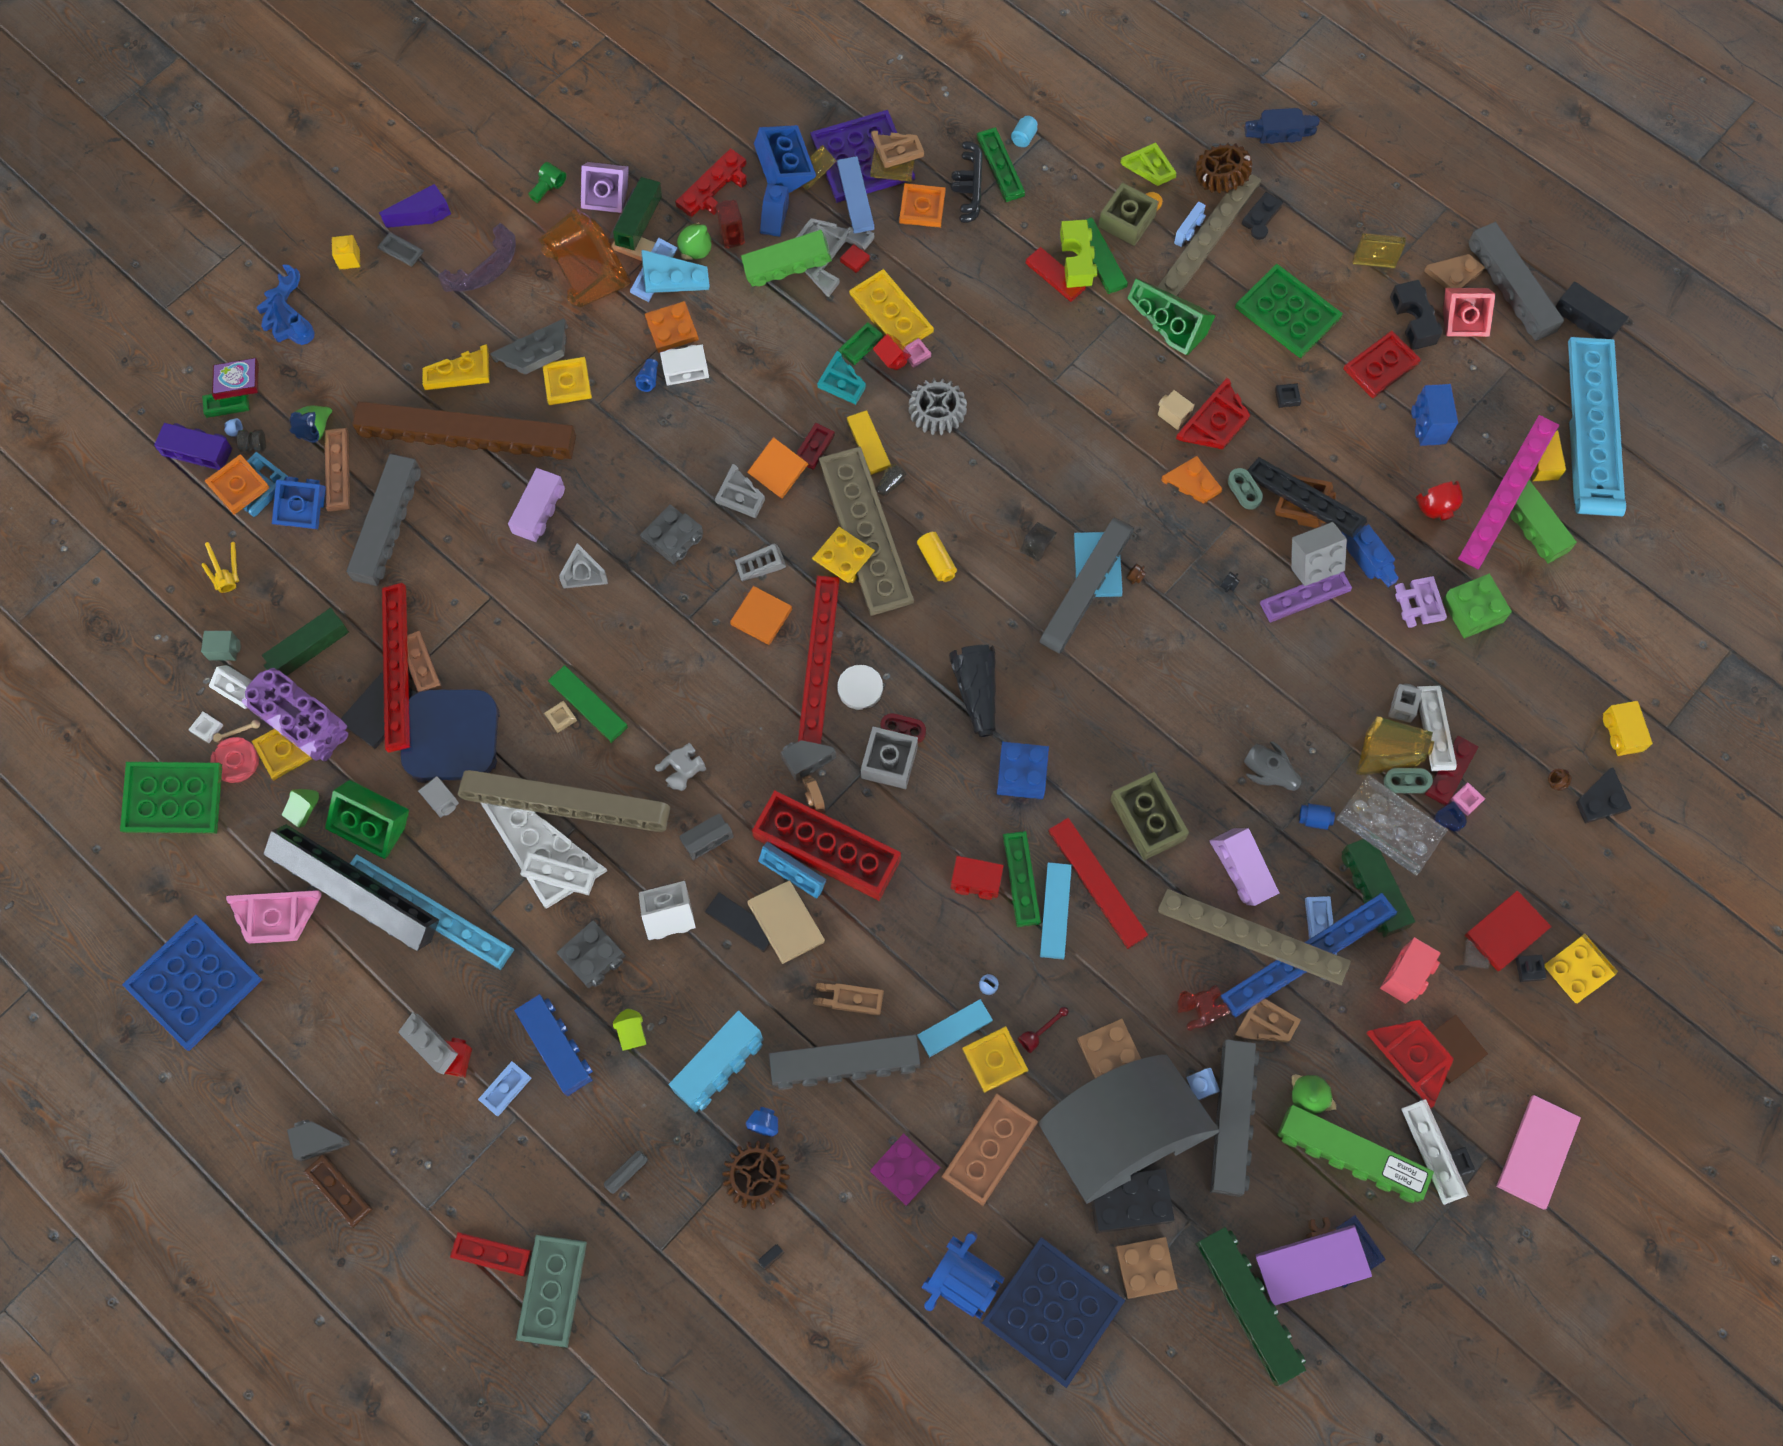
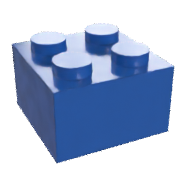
M1451 384L1425 385L1417 396V401L1412 406L1411 414L1412 418H1415L1416 421L1415 436L1419 438L1420 446L1447 444L1456 428L1458 419Z
M1002 742L997 795L1043 799L1046 786L1049 746Z

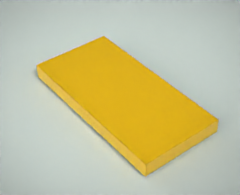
M884 269L849 290L850 296L884 336L888 333L896 337L904 347L918 338L922 340L934 332L933 326Z

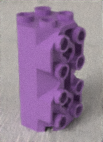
M271 668L259 673L246 687L245 698H243L242 703L313 760H328L332 756L333 750L347 739L348 732L345 731L347 725L325 705L303 691L279 670Z

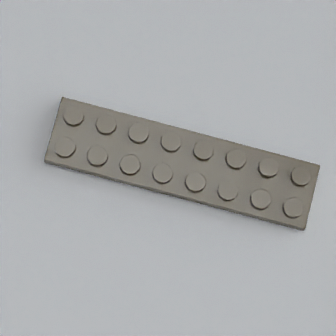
M861 446L819 458V464L841 528L875 550L856 573L870 616L914 604L912 593Z

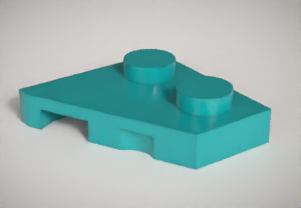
M838 351L834 354L817 383L818 388L855 405L866 389V383L860 376L855 374V370L844 361L842 354Z

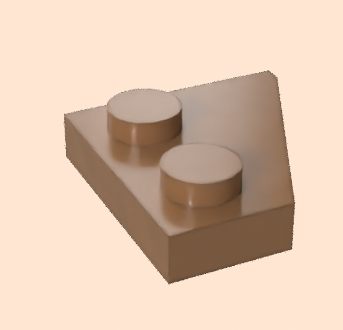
M1470 254L1429 264L1424 272L1444 288H1465L1483 272L1485 267Z
M811 775L803 777L802 781L807 791L805 793L807 806L826 815L824 800L816 780Z
M1264 999L1249 1008L1234 1036L1242 1039L1289 1042L1301 1019Z

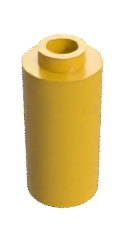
M929 532L920 537L917 545L936 579L943 582L952 580L955 577L957 568L937 533Z

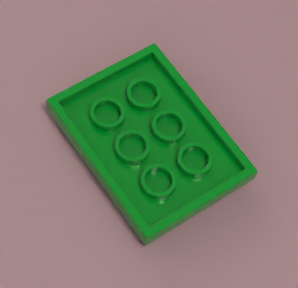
M1278 264L1266 273L1235 305V309L1300 359L1343 315L1342 312Z
M126 762L120 832L217 834L223 764Z

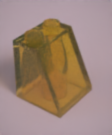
M1377 716L1366 732L1356 774L1388 772L1393 768H1417L1421 762H1425L1427 754L1430 755L1434 747V741H1431L1433 732Z

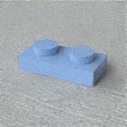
M1198 201L1177 230L1174 244L1182 247L1186 240H1191L1195 227H1200L1205 219L1204 210L1206 205Z
M511 1061L478 1100L496 1116H499L531 1080V1077Z

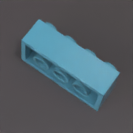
M738 1010L668 1085L695 1113L699 1109L701 1111L704 1110L712 1099L710 1097L716 1090L718 1092L723 1090L729 1082L727 1080L733 1072L737 1074L745 1066L746 1062L744 1060L750 1054L755 1055L762 1048L763 1044L761 1042L764 1039L760 1030Z

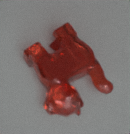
M1217 985L1212 986L1207 991H1201L1196 994L1189 993L1188 991L1180 993L1177 1002L1179 1007L1177 1012H1188L1195 1008L1199 1018L1187 1024L1186 1027L1189 1031L1213 1024L1218 1018H1223L1230 1013L1226 1003L1218 1006L1214 1003V1000L1218 999V996L1221 995Z

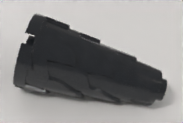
M989 645L961 648L962 654L957 655V650L949 653L950 662L975 734H979V737H988L993 735L992 731L996 730L995 648L993 645L990 648Z

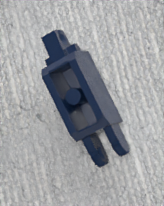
M1299 108L1264 110L1261 113L1260 119L1245 122V136L1260 138V144L1293 143L1301 141L1302 137L1314 135L1317 132L1316 126L1319 125L1320 119L1314 115H1303L1302 110Z

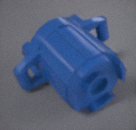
M970 1231L966 1235L964 1243L954 1236L946 1246L949 1249L934 1274L924 1282L921 1288L931 1294V1297L924 1304L926 1310L932 1311L937 1304V1299L941 1295L970 1316H976L981 1319L983 1313L978 1309L985 1312L1000 1286L995 1281L997 1280L1002 1284L1005 1278L999 1275V1271L968 1251L970 1245L977 1239V1234L974 1231Z

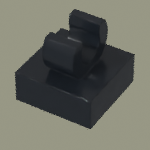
M1542 955L1519 956L1515 959L1520 982L1547 979Z

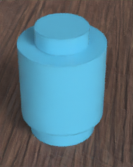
M1024 116L1017 123L1011 134V139L1016 146L1027 147L1033 139L1038 126L1037 121L1033 117Z

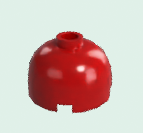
M1452 481L1428 489V495L1423 497L1422 493L1415 497L1424 515L1432 519L1441 518V521L1453 518L1454 512L1461 507L1463 502V494L1458 481L1454 485Z

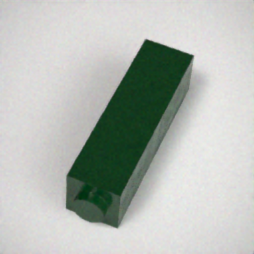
M644 177L639 179L613 230L616 246L635 251L662 198L660 182Z
M330 607L261 656L266 661L263 666L266 670L275 668L277 671L279 670L288 676L348 634L349 631Z

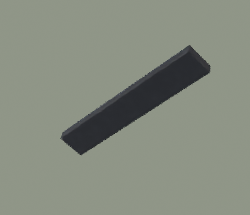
M1260 457L1247 470L1256 483L1325 523L1333 522L1341 532L1351 538H1354L1367 523L1366 517Z

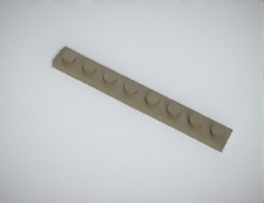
M1252 174L1249 176V181L1244 182L1242 187L1237 186L1236 191L1231 189L1225 194L1158 285V288L1177 297L1180 295L1257 190L1262 179Z
M1167 889L1158 909L1160 914L1341 986L1351 964V961L1169 889Z

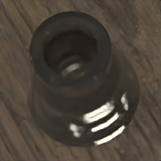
M892 464L891 467L888 466L879 485L876 487V491L883 497H886L905 481L904 478L907 474L896 464Z

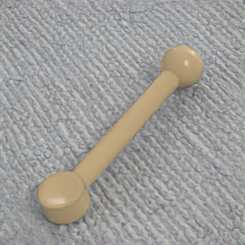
M253 720L251 724L224 734L216 733L213 736V740L216 743H220L229 736L250 728H259L260 721Z

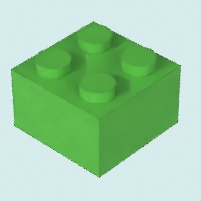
M1490 573L1450 589L1442 600L1464 639L1504 623L1512 612Z

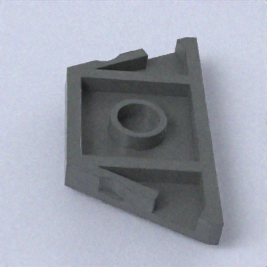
M563 318L551 325L536 330L534 333L517 339L515 342L490 353L494 362L502 361L506 367L517 369L518 372L526 375L565 356L564 345L567 339L565 335V329H568L567 322Z

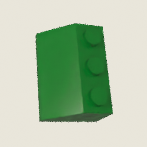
M348 780L333 790L325 829L386 859L405 829L409 809Z

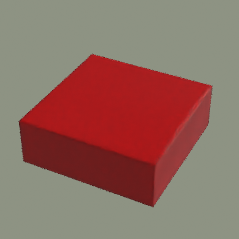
M854 244L840 257V262L855 273L870 260V255Z

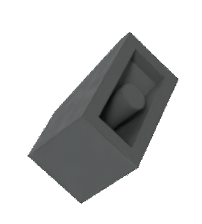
M800 740L797 743L792 742L786 745L781 752V756L797 782L836 759V751L831 746Z
M309 1120L297 1122L294 1124V1128L287 1130L293 1157L301 1162L350 1145L348 1139Z

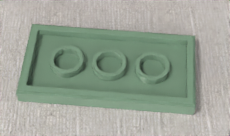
M536 1235L516 1335L517 1341L568 1348L587 1242Z

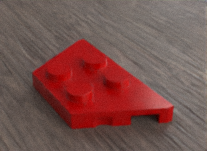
M1229 378L1222 382L1181 429L1176 437L1178 441L1224 449L1246 424L1250 414L1246 407L1242 405L1238 393L1235 394Z
M1420 1019L1369 1030L1366 1034L1421 1098L1427 1100L1429 1107H1434L1454 1060L1453 1056Z

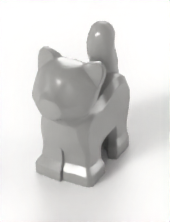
M690 743L682 748L673 750L660 764L655 765L656 771H663L669 765L677 771L666 778V782H668L667 787L683 791L687 787L688 779L692 778L697 772L706 770L700 756L693 760L690 759V757L695 755V749Z

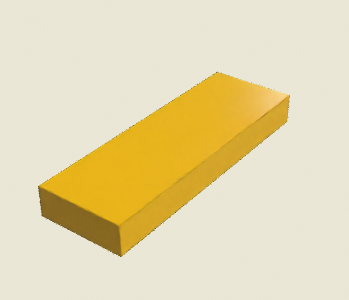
M866 410L847 417V422L858 447L861 446L870 475L891 468L890 461L868 411Z

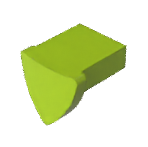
M625 1009L613 1021V1028L617 1029L622 1051L646 1045V1038L641 1023L643 1022L642 1016L639 1012L632 1009Z

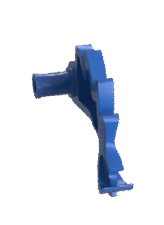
M283 265L288 276L283 277L279 273V285L264 292L267 299L257 306L260 314L265 313L262 318L261 327L264 331L272 328L273 336L277 342L289 338L300 345L308 344L315 336L312 325L287 304L289 294L299 284L300 272L296 268L293 269L290 265Z

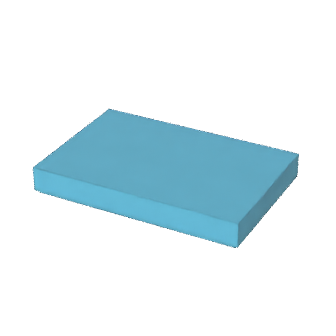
M1104 532L1074 533L1076 578ZM1116 556L1118 558L1109 574L1106 573V579L1100 589H1096L1095 597H1122L1120 556Z

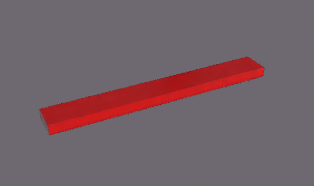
M817 575L798 742L802 740L822 744L840 583L839 577Z
M403 583L382 588L385 750L388 753L410 748L406 586Z

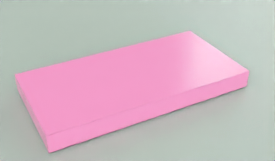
M1535 1095L1531 1096L1496 1187L1543 1210L1547 1209L1581 1117Z

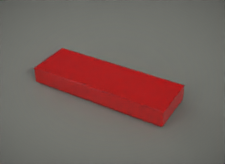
M1039 247L1026 259L1025 263L1070 302L1086 289V286L1067 288L1065 267L1042 247Z
M457 1232L450 1258L525 1276L532 1251Z

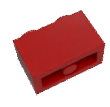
M957 856L951 889L961 895H969V893L978 894L979 898L986 900L997 898L1004 865Z

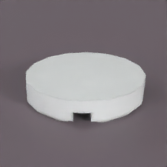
M854 665L847 668L838 680V694L841 701L849 708L855 710L873 707L880 700L883 693V682L879 673L866 665Z

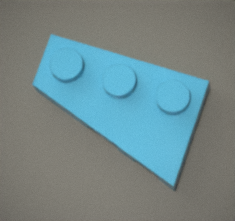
M641 250L646 293L709 290L707 266Z

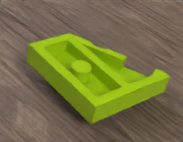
M1156 142L1122 157L1120 162L1124 167L1157 186L1175 179L1177 174Z

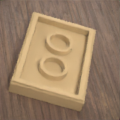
M790 880L748 900L750 909L782 964L825 942Z

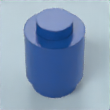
M1310 803L1301 805L1299 823L1304 824L1305 827L1328 830L1329 826H1333L1335 812H1331L1330 806Z

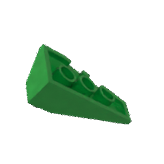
M1135 279L1127 298L1153 324L1152 327L1160 332L1169 346L1185 355H1189L1207 336L1216 316L1191 302L1140 279Z

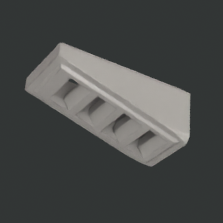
M775 543L734 560L742 581L786 567L781 550ZM771 555L775 556L776 561L772 562ZM762 558L766 559V565L763 564ZM755 560L757 561L759 567L757 569H755L753 561ZM745 563H748L750 572L746 571Z

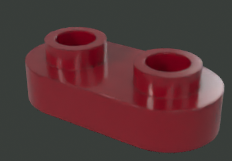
M890 713L885 715L880 723L881 729L913 736L910 734L911 731H918V735L914 736L918 737V743L922 742L926 736V727L918 719ZM895 725L896 729L890 730L888 726Z

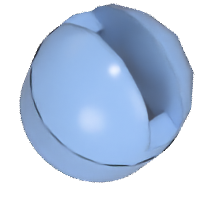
M238 418L231 419L225 423L224 431L227 435L231 437L243 435V426Z
M991 974L984 975L979 982L981 992L986 995L994 994L999 986L998 979ZM987 979L995 985L994 988L984 982V980Z

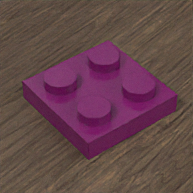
M903 1133L872 1167L870 1173L907 1207L940 1170V1167Z

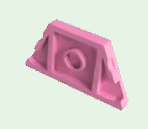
M302 891L226 896V900L235 914L234 917L242 929L241 932L246 942L249 944L297 941L321 898V892Z

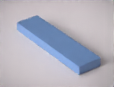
M858 157L837 160L853 232L860 233L874 230V222Z

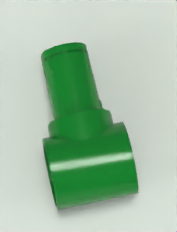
M545 162L538 173L539 182L528 193L529 197L534 202L539 203L548 190L551 191L553 188L559 189L564 184L566 173L553 164Z

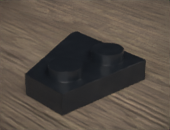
M1614 767L1610 768L1576 801L1585 824L1632 809Z

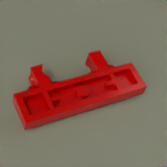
M730 148L675 201L676 207L691 218L700 209L703 210L704 208L715 215L720 210L719 202L713 196L730 181L740 188L747 184L746 175L742 171V168L747 164L746 159Z

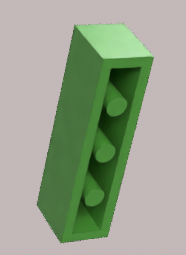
M822 230L741 255L746 278L752 287L762 286L772 280H781L794 273H803L806 269L812 267H822L832 261L828 243Z
M1528 480L1510 516L1523 530L1526 539L1535 546L1539 556L1544 558L1549 564L1570 552L1577 541L1531 481Z

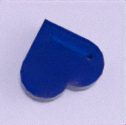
M1454 801L1434 815V823L1438 827H1448L1452 831H1460L1467 823L1465 815Z

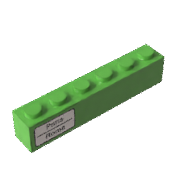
M1294 1105L1287 1109L1277 1136L1283 1138V1143L1291 1147L1298 1145L1306 1149L1305 1153L1314 1158H1320L1321 1156L1329 1160V1164L1341 1170L1346 1168L1353 1171L1352 1175L1364 1181L1367 1179L1376 1182L1375 1186L1387 1192L1393 1190L1400 1194L1399 1197L1409 1203L1424 1200L1434 1171Z

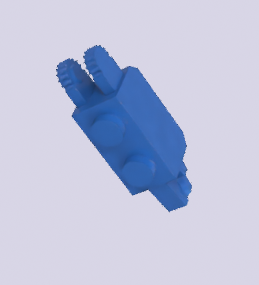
M1369 524L1367 526L1364 525L1354 538L1342 532L1347 539L1346 548L1368 578H1380L1387 587L1396 583L1399 577L1394 571L1395 566L1393 563L1395 558Z

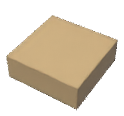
M564 701L544 713L557 733L577 721Z

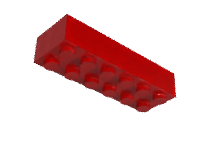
M775 790L752 829L754 839L764 844L769 842L792 858L878 901L883 896L901 862V852Z

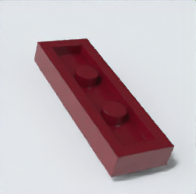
M1457 736L1452 743L1457 763L1456 769L1437 771L1431 787L1425 793L1426 796L1444 806L1452 798L1479 747L1460 736Z

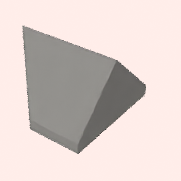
M577 543L559 575L563 589L608 584L605 570Z

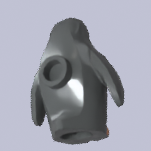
M1273 741L1270 742L1275 751L1258 743L1251 748L1244 760V763L1257 775L1246 773V776L1251 781L1259 785H1278L1292 791L1297 790L1301 786L1302 779L1300 775L1295 772L1285 751Z

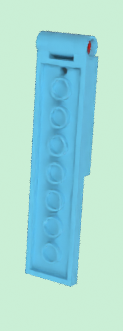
M1571 337L1568 341L1572 419L1569 425L1575 512L1577 514L1622 517L1626 511L1615 341L1612 339Z

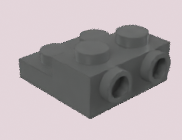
M669 505L640 534V537L674 565L678 560H682L686 556L688 549L693 544L696 545L703 537V529L700 524L686 513L683 515L672 505Z
M594 920L556 952L588 989L592 986H598L605 979L604 975L611 969L616 970L623 963V958L626 957Z

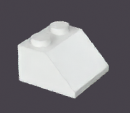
M685 881L639 892L641 916L648 940L662 939L667 935L685 933L690 929L696 928Z

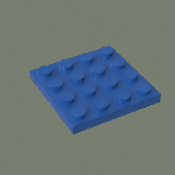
M195 915L122 985L187 1051H190L263 979L198 915Z

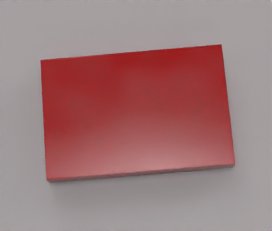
M1391 330L1348 362L1343 370L1373 399L1417 366L1422 359Z
M1517 890L1468 931L1465 936L1499 972L1550 929L1551 925Z

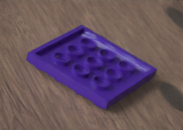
M888 110L810 132V138L836 203L846 200L837 166V160L858 157L866 194L915 180V174L909 161L884 168L873 142L872 131H878V135L888 136L891 133H897Z

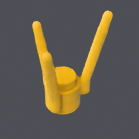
M206 542L205 546L216 570L215 576L206 563H202V567L213 582L215 590H218L220 593L234 590L236 583L239 582L235 542H231L232 573L226 569H220L210 543Z

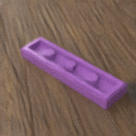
M1340 572L1307 586L1302 584L1261 600L1260 605L1271 623L1350 592L1352 587L1344 572Z

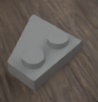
M732 464L715 498L717 504L754 518L757 517L765 501V496L753 486L747 477L743 476L734 464Z

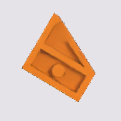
M1198 456L1163 475L1161 479L1163 483L1167 484L1169 482L1178 487L1180 492L1193 496L1194 499L1201 503L1207 502L1222 492V487Z

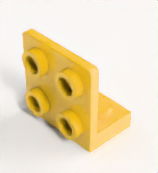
M1585 933L1544 964L1546 970L1574 1003L1583 1000L1618 972Z

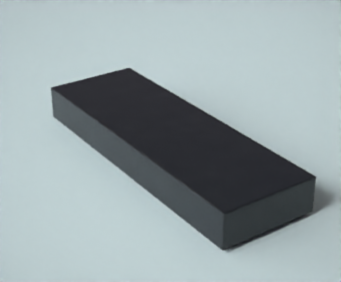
M720 892L705 910L707 915L762 952H765L770 945L756 917Z

